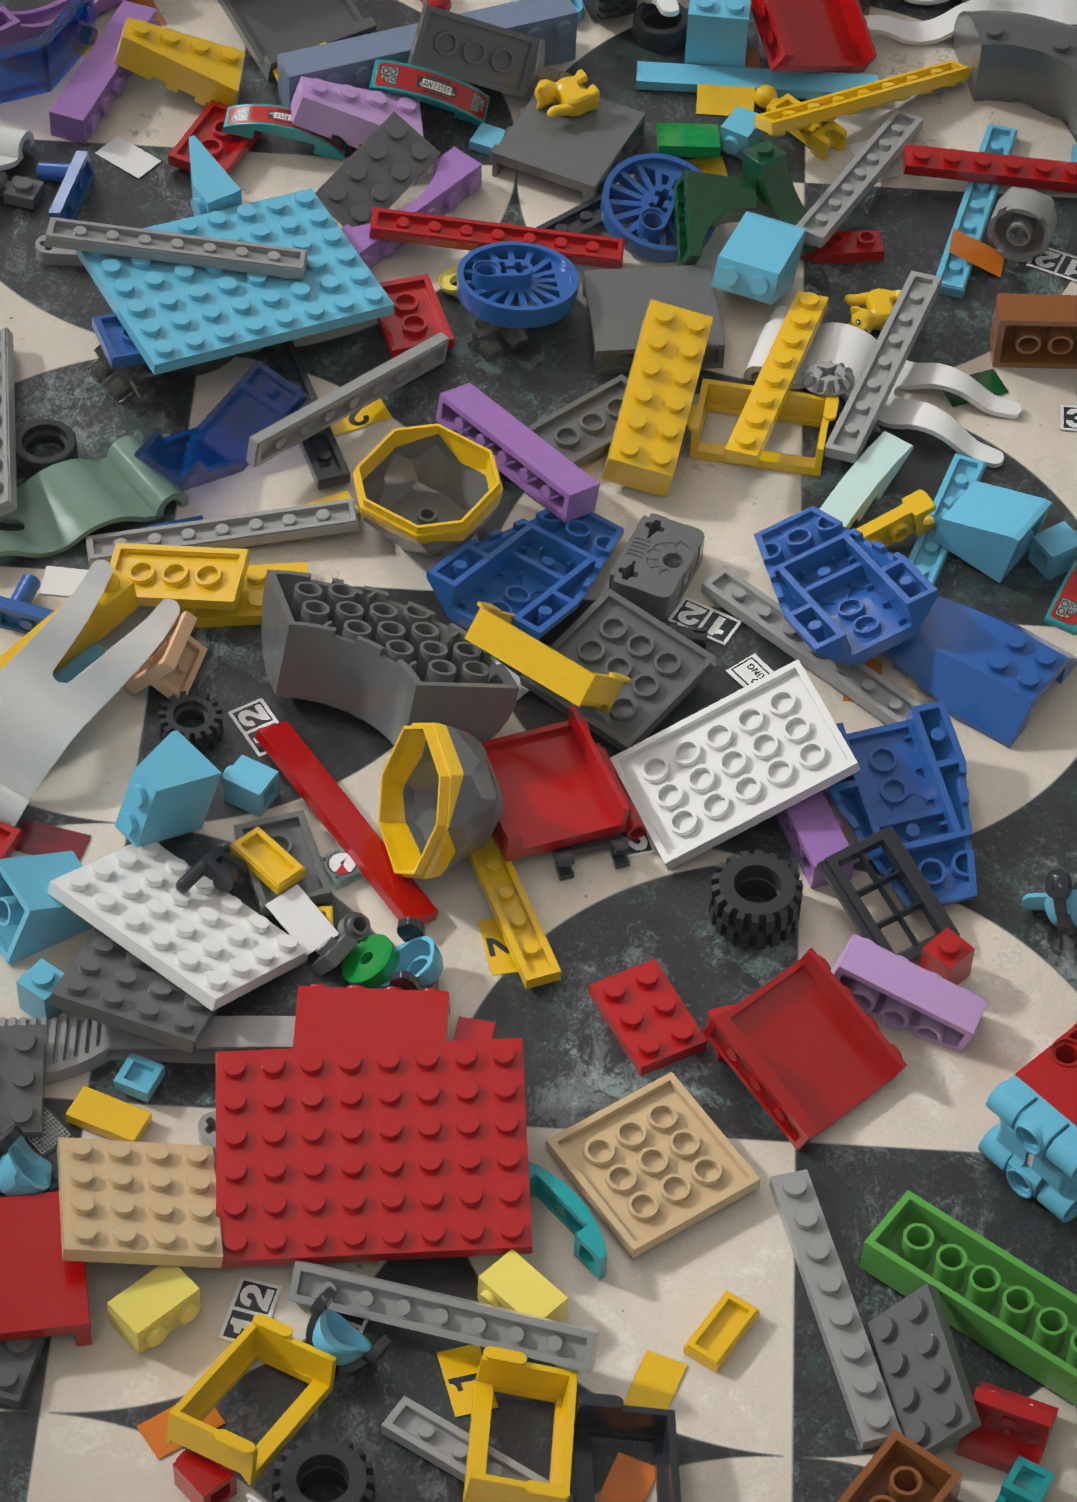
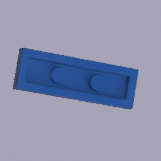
M76 151L71 163H38L37 178L39 181L62 182L48 212L49 217L76 219L95 176L88 151Z
M24 574L11 598L0 596L1 628L27 634L54 611L31 604L41 586L40 580L34 575Z

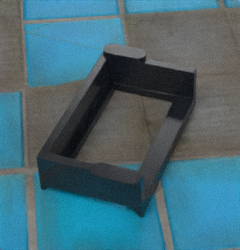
M582 1393L579 1398L574 1421L572 1451L573 1501L595 1502L592 1436L653 1443L657 1502H682L675 1410L624 1405L623 1399L617 1395Z

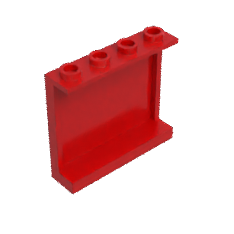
M751 0L750 8L771 72L863 73L877 57L876 48L872 42L859 0Z
M575 705L569 707L568 721L480 742L487 752L489 762L492 765L502 793V814L492 833V837L505 862L626 832L627 819L631 815L630 801L626 795L621 794L613 769H608L600 744L593 741L588 721L585 717L581 718Z
M810 948L800 960L728 1012H721L703 1030V1034L797 1151L893 1080L907 1066L900 1050L894 1044L888 1042L879 1031L878 1024L874 1018L862 1010L855 1001L852 991L840 983L831 972V967L826 959L818 955L813 948Z
M324 984L298 986L293 1048L447 1041L448 1016L450 1015L449 991H440L436 988L403 990L394 986L384 989H369L360 985H351L346 988L328 987Z
M59 1191L0 1197V1342L75 1333L76 1346L92 1345L86 1263L81 1261H62Z

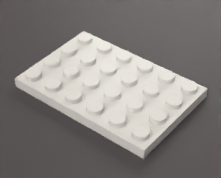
M799 659L610 758L668 871L861 770Z
M158 842L138 848L131 843L50 881L47 892L49 895L211 1011L305 963L308 958L306 953L309 950L300 947L293 936L285 933L269 922L266 917L259 915L246 906L239 898L232 896L228 892L223 893L217 890L213 880L203 876L188 892H178L176 882L191 866L183 859L176 857L163 848Z

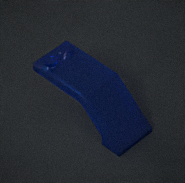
M71 0L40 37L0 46V104L51 92L84 52L95 44L98 30L95 25L96 6L94 5V0Z
M257 360L197 427L164 438L155 430L134 453V456L181 491L210 483L244 471L249 465L246 462L249 437L298 411L308 400V397L303 390Z

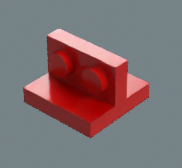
M982 1381L980 1387L976 1388L973 1396L982 1425L960 1439L956 1455L1008 1474L1018 1456L1039 1465L1059 1408Z

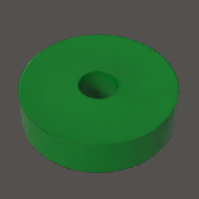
M373 934L361 939L343 959L341 972L350 985H360L365 988L375 989L385 983L391 977V974L395 972L400 959L399 950L387 936L382 934Z

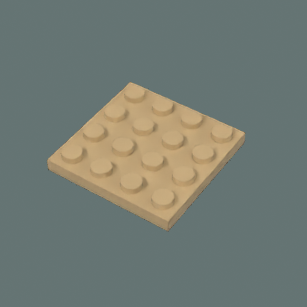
M673 1072L666 1074L546 1140L545 1149L632 1258L639 1256L760 1188V1177Z
M59 1137L57 1163L62 1261L221 1269L223 1249L220 1218L216 1216V1175L212 1146Z

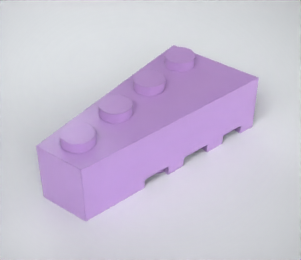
M301 76L291 102L292 125L331 138L333 135L339 136L347 142V145L357 149L359 144L362 145L394 111L423 136L420 101L409 97H401L380 91L357 88L347 84L342 85L318 78L313 79Z
M853 933L831 968V972L840 983L852 991L855 1001L862 1010L870 1016L881 1019L882 1026L892 1030L903 1028L914 1030L913 1033L916 1038L960 1053L973 1037L987 1004V1000L977 996L971 990L961 988L942 978L939 974L930 972L910 962L907 958L896 955L876 945L872 940L863 938Z

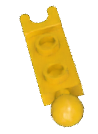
M767 84L758 87L754 94L755 103L759 107L766 109V112L800 103L789 93L778 98L775 88ZM835 121L817 122L811 124V127L807 129H792L788 131L809 146V152L822 161H828L829 156L827 152L829 147H833L838 151H844L847 144L846 129Z
M920 489L902 498V505L857 528V530L862 532L863 537L873 543L877 540L887 547L895 542L904 540L913 532L916 536H919L936 526L934 525L935 519L930 514L936 510V505L927 493Z

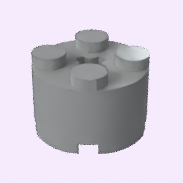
M1009 188L998 200L987 229L988 239L990 243L992 241L996 246V252L1002 257L1015 262L1031 261V258L1035 256H1041L1048 248L1057 223L1054 200L1050 196L1043 195L1032 189Z

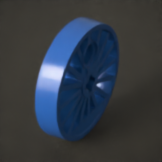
M660 153L640 154L619 163L608 175L601 199V217L609 235L612 238L625 239L624 249L640 258L656 262L677 261L674 184L685 170L702 172L701 170L683 159ZM634 174L637 181L633 179L630 175ZM633 223V224L630 225L627 229H625V228L622 226V225H626V224ZM716 227L707 231L702 249L708 243ZM665 233L667 234L672 245H666Z
M518 241L487 244L465 255L457 268V293L461 304L474 316L495 325L510 328L546 326L567 316L572 311L576 302L579 288V274L576 267L559 252L542 245Z

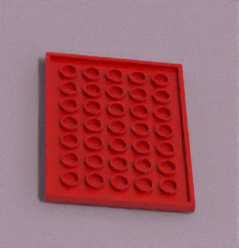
M522 1038L216 1052V1216L220 1218L223 1261L221 1268L295 1265V1261L298 1260L324 1264L505 1255L510 1250H514L518 1254H533Z

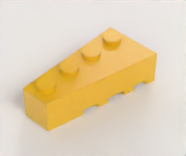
M127 17L118 43L114 63L148 80L157 78L166 85L167 89L175 93L180 89L195 96L194 102L206 106L211 100L233 106L239 89L245 51L147 23L143 20Z

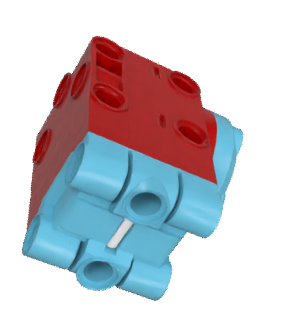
M1077 1023L1055 1040L1052 1045L1008 1080L1000 1083L991 1092L987 1099L986 1107L996 1114L1000 1121L999 1124L992 1127L983 1136L978 1146V1150L1002 1171L1006 1172L1008 1183L1018 1195L1023 1198L1033 1196L1063 1223L1071 1221L1077 1215Z

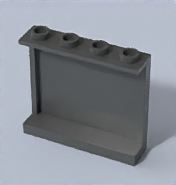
M218 0L267 81L276 79L272 70L278 67L277 54L317 46L324 42L330 43L375 33L377 24L372 16L363 19L352 0Z
M534 90L528 105L520 109L515 123L507 127L499 145L495 144L491 150L492 176L497 177L503 167L508 166L583 192L582 203L603 193V187L610 172L619 163L630 158L644 138L646 113L600 98L598 109L587 111L577 117L566 115L549 118L547 116L548 109L552 106L560 105L559 102L554 101L543 109L537 110Z
M711 264L584 270L582 294L583 297H586L594 347V373H630L650 299L713 317L701 369L723 368L725 341L715 287L711 286L713 281Z

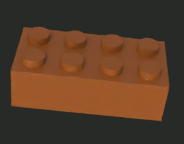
M997 293L989 339L992 367L1077 369V295Z
M894 1430L837 1502H955L958 1499L963 1474L900 1432Z

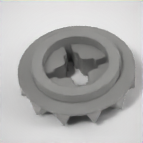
M831 360L828 363L817 361L816 365H807L806 371L802 372L804 387L815 394L823 396L844 394L853 388L855 382L853 369L845 367L844 363H832Z

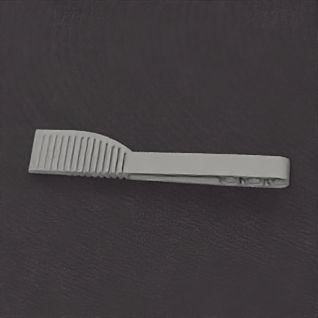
M214 1016L192 1054L84 1017L82 1020H78V1017H72V1020H68V1017H62V1020H58L57 1017H52V1019H47V1017H41V1019H37V1017H31V1019L21 1017V1019H16V1017H10V1019L0 1017V1026L45 1024L47 1029L45 1084H50L82 1075L110 1060L126 1061L130 1053L155 1062L216 1064V1052L293 1048L296 1016Z

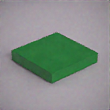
M656 123L658 153L689 158L720 157L721 146L718 124Z

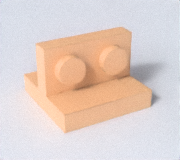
M188 611L180 614L162 643L125 683L124 687L134 695L149 685L153 686L168 699L173 694L177 699L180 698L179 692L186 691V695H188L208 650L190 636L197 618Z

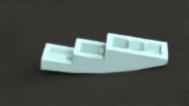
M884 431L848 470L820 510L842 521L843 526L849 530L855 520L860 522L874 499L879 501L912 451L913 445Z

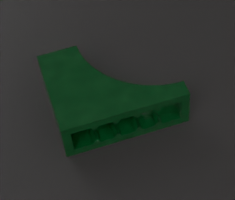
M768 140L759 142L755 146L742 151L743 179L756 180V193L760 196L759 208L754 213L797 225L807 213V210L794 188L788 168L787 153ZM804 242L801 254L805 255L819 247L810 246Z
M689 170L684 171L674 184L678 266L695 265L702 257L703 241L707 231L721 224L740 222L746 211L754 213L758 210L760 196L756 193V180Z

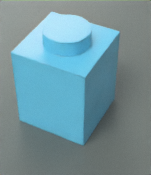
M737 106L720 127V151L743 159L742 151L761 142L763 131L755 128L754 115L758 113Z
M1063 521L1032 536L1028 560L1047 580L1070 570L1077 559V531H1074Z
M241 755L233 766L229 765L222 775L221 784L223 785L224 801L261 818L279 795V772L245 755Z
M41 958L16 981L19 1008L30 1016L37 1017V1019H41V1017H47V1019H52V1017L58 1018L64 1010L49 1006L51 993L64 973Z

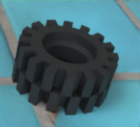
M192 690L191 696H187L186 691L179 692L180 698L178 699L173 694L169 697V703L164 701L162 710H159L160 737H162V741L172 731L178 730L198 751L201 750L203 755L209 753L208 746L214 750L218 746V741L221 742L224 733L221 705L218 706V701L214 697L210 700L208 693L203 692L202 696L199 697L197 690ZM188 719H197L204 722L195 728H186L178 725Z

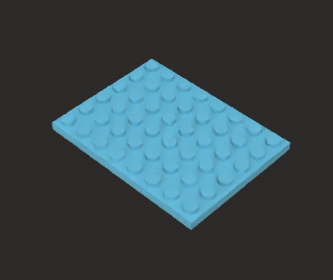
M312 188L143 228L308 250L304 280L77 250V256L113 312L116 313L118 320L124 326L125 331L154 375L393 315L394 303Z

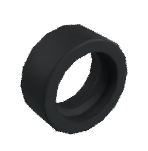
M641 3L634 10L632 35L635 42L642 48L652 52L664 53L681 48L686 43L687 9L678 3L679 14L667 17L660 13L655 4ZM661 21L670 23L675 27L661 30L654 29L646 24Z
M52 419L35 420L25 424L16 433V466L28 478L53 464L78 458L76 434L70 426L61 421ZM41 443H54L65 448L57 455L43 458L33 456L27 452L33 446Z

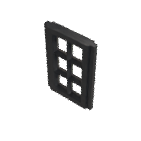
M892 826L884 828L828 856L817 864L861 937L872 940L876 945L896 954L881 931L882 928L896 921L899 922L913 945L896 955H901L910 962L921 958L923 947L947 927L960 936L957 928ZM880 846L896 869L895 872L881 879L878 878L865 857V854ZM858 858L873 883L856 891L841 866ZM901 877L916 903L899 911L884 885ZM876 889L879 890L893 915L877 923L861 897ZM921 909L936 933L921 942L917 940L904 917Z

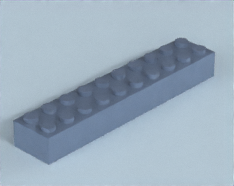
M518 0L460 13V15L545 40L544 66L576 59L578 12L571 0ZM418 23L277 54L278 100L280 105L291 108V102L301 76L370 90L369 86L376 59L402 63L408 62Z

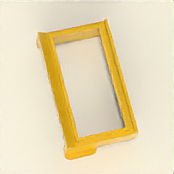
M703 378L698 404L691 405L686 428L692 431L689 458L820 477L829 423L835 420L837 415L838 396H823L790 391L777 422L819 427L820 432L815 458L763 451L757 466L724 459L726 445L701 442L707 412L740 416L753 385Z
M478 601L477 605L480 609L464 639L578 707L581 705L596 707L608 715L624 683L631 682L629 677L621 673L610 672L607 675L589 671L513 626L511 620L515 614L500 611L501 609L493 604Z
M264 1314L255 1315L252 1322L169 1412L166 1443L170 1444L173 1441L240 1473L248 1485L251 1486L333 1391L337 1357L292 1337V1327ZM259 1360L309 1385L255 1446L251 1441L225 1429H216L202 1421L251 1366Z
M488 1346L484 1349L473 1389L463 1502H568L570 1496L578 1371L527 1362L526 1354L520 1351ZM493 1391L555 1403L549 1483L537 1480L521 1481L486 1474Z

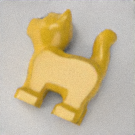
M580 69L574 76L564 77L557 82L548 79L540 80L537 83L534 94L537 100L536 109L541 110L552 102L557 101L560 105L552 106L547 111L549 118L566 115L577 117L587 111L598 109L600 92L594 84L590 85L588 89L584 87L583 83H586L588 78L585 72Z
M879 288L866 293L846 295L844 298L845 303L852 306L850 308L851 321L848 324L858 327L867 333L874 329L882 331L901 290L890 291ZM865 305L866 309L860 308L858 306Z

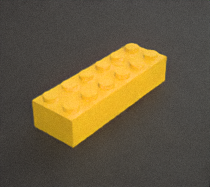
M650 299L602 480L666 498L674 476L713 317Z

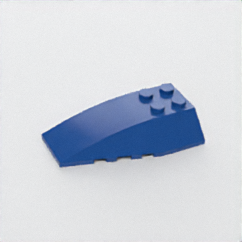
M814 506L754 534L785 620L818 656L851 666L868 661L872 657L915 637L939 596L938 589L906 556L899 552L894 554L888 552L886 545L877 540L873 543L863 537L862 532L855 528L851 530L846 529L842 521Z
M545 509L537 512L535 519L528 521L523 518L515 521L511 529L503 532L500 529L489 532L484 540L478 541L474 538L465 542L429 569L426 578L448 618L465 629L469 630L480 609L477 603L480 601L493 604L500 608V611L515 614L512 617L511 624L533 638L540 639L579 607L623 536L625 529L594 512L564 523L551 511Z
M940 596L936 599L915 637L880 653L881 656L886 654L894 661V667L901 674L905 675L907 673L919 683L918 688L928 697L933 695L938 701L944 700L950 716L1007 748H1010L1025 730L1031 709L1054 681L1062 684L1077 665L1076 656L1027 629Z
M944 700L910 707L905 721L846 734L843 722L837 723L839 731L861 770L827 787V790L858 840L860 841L884 828L892 826L942 906L977 898L975 859L971 841L972 824L969 818L968 806L969 790L966 783V760ZM881 846L868 852V855L883 877L896 871ZM901 877L888 883L903 908L916 903Z

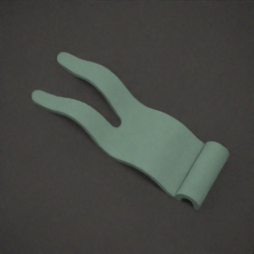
M124 436L111 445L107 452V458L94 460L77 458L61 461L44 468L17 487V510L0 517V522L20 524L24 526V530H0V556L12 555L43 558L57 555L75 546L90 533L104 526L124 521L147 522L165 516L164 508L169 502L174 500L182 508L188 505V497L136 437Z

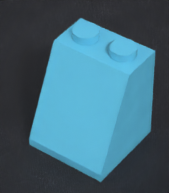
M690 0L684 64L745 67L751 0Z
M746 211L718 256L711 286L772 305L793 287L807 229Z
M974 481L966 491L964 489L959 490L951 503L952 507L950 510L944 508L934 522V525L938 528L933 541L993 580L1001 583L1030 549L1032 536L1039 533L1052 502L1045 498Z
M178 730L172 731L133 770L115 827L136 848L202 829L222 773Z
M73 851L0 859V953L7 964L20 961L94 928L90 923L47 893L50 881L83 866Z

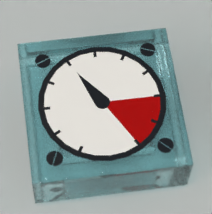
M343 847L320 856L328 881L335 891L364 878L359 867Z

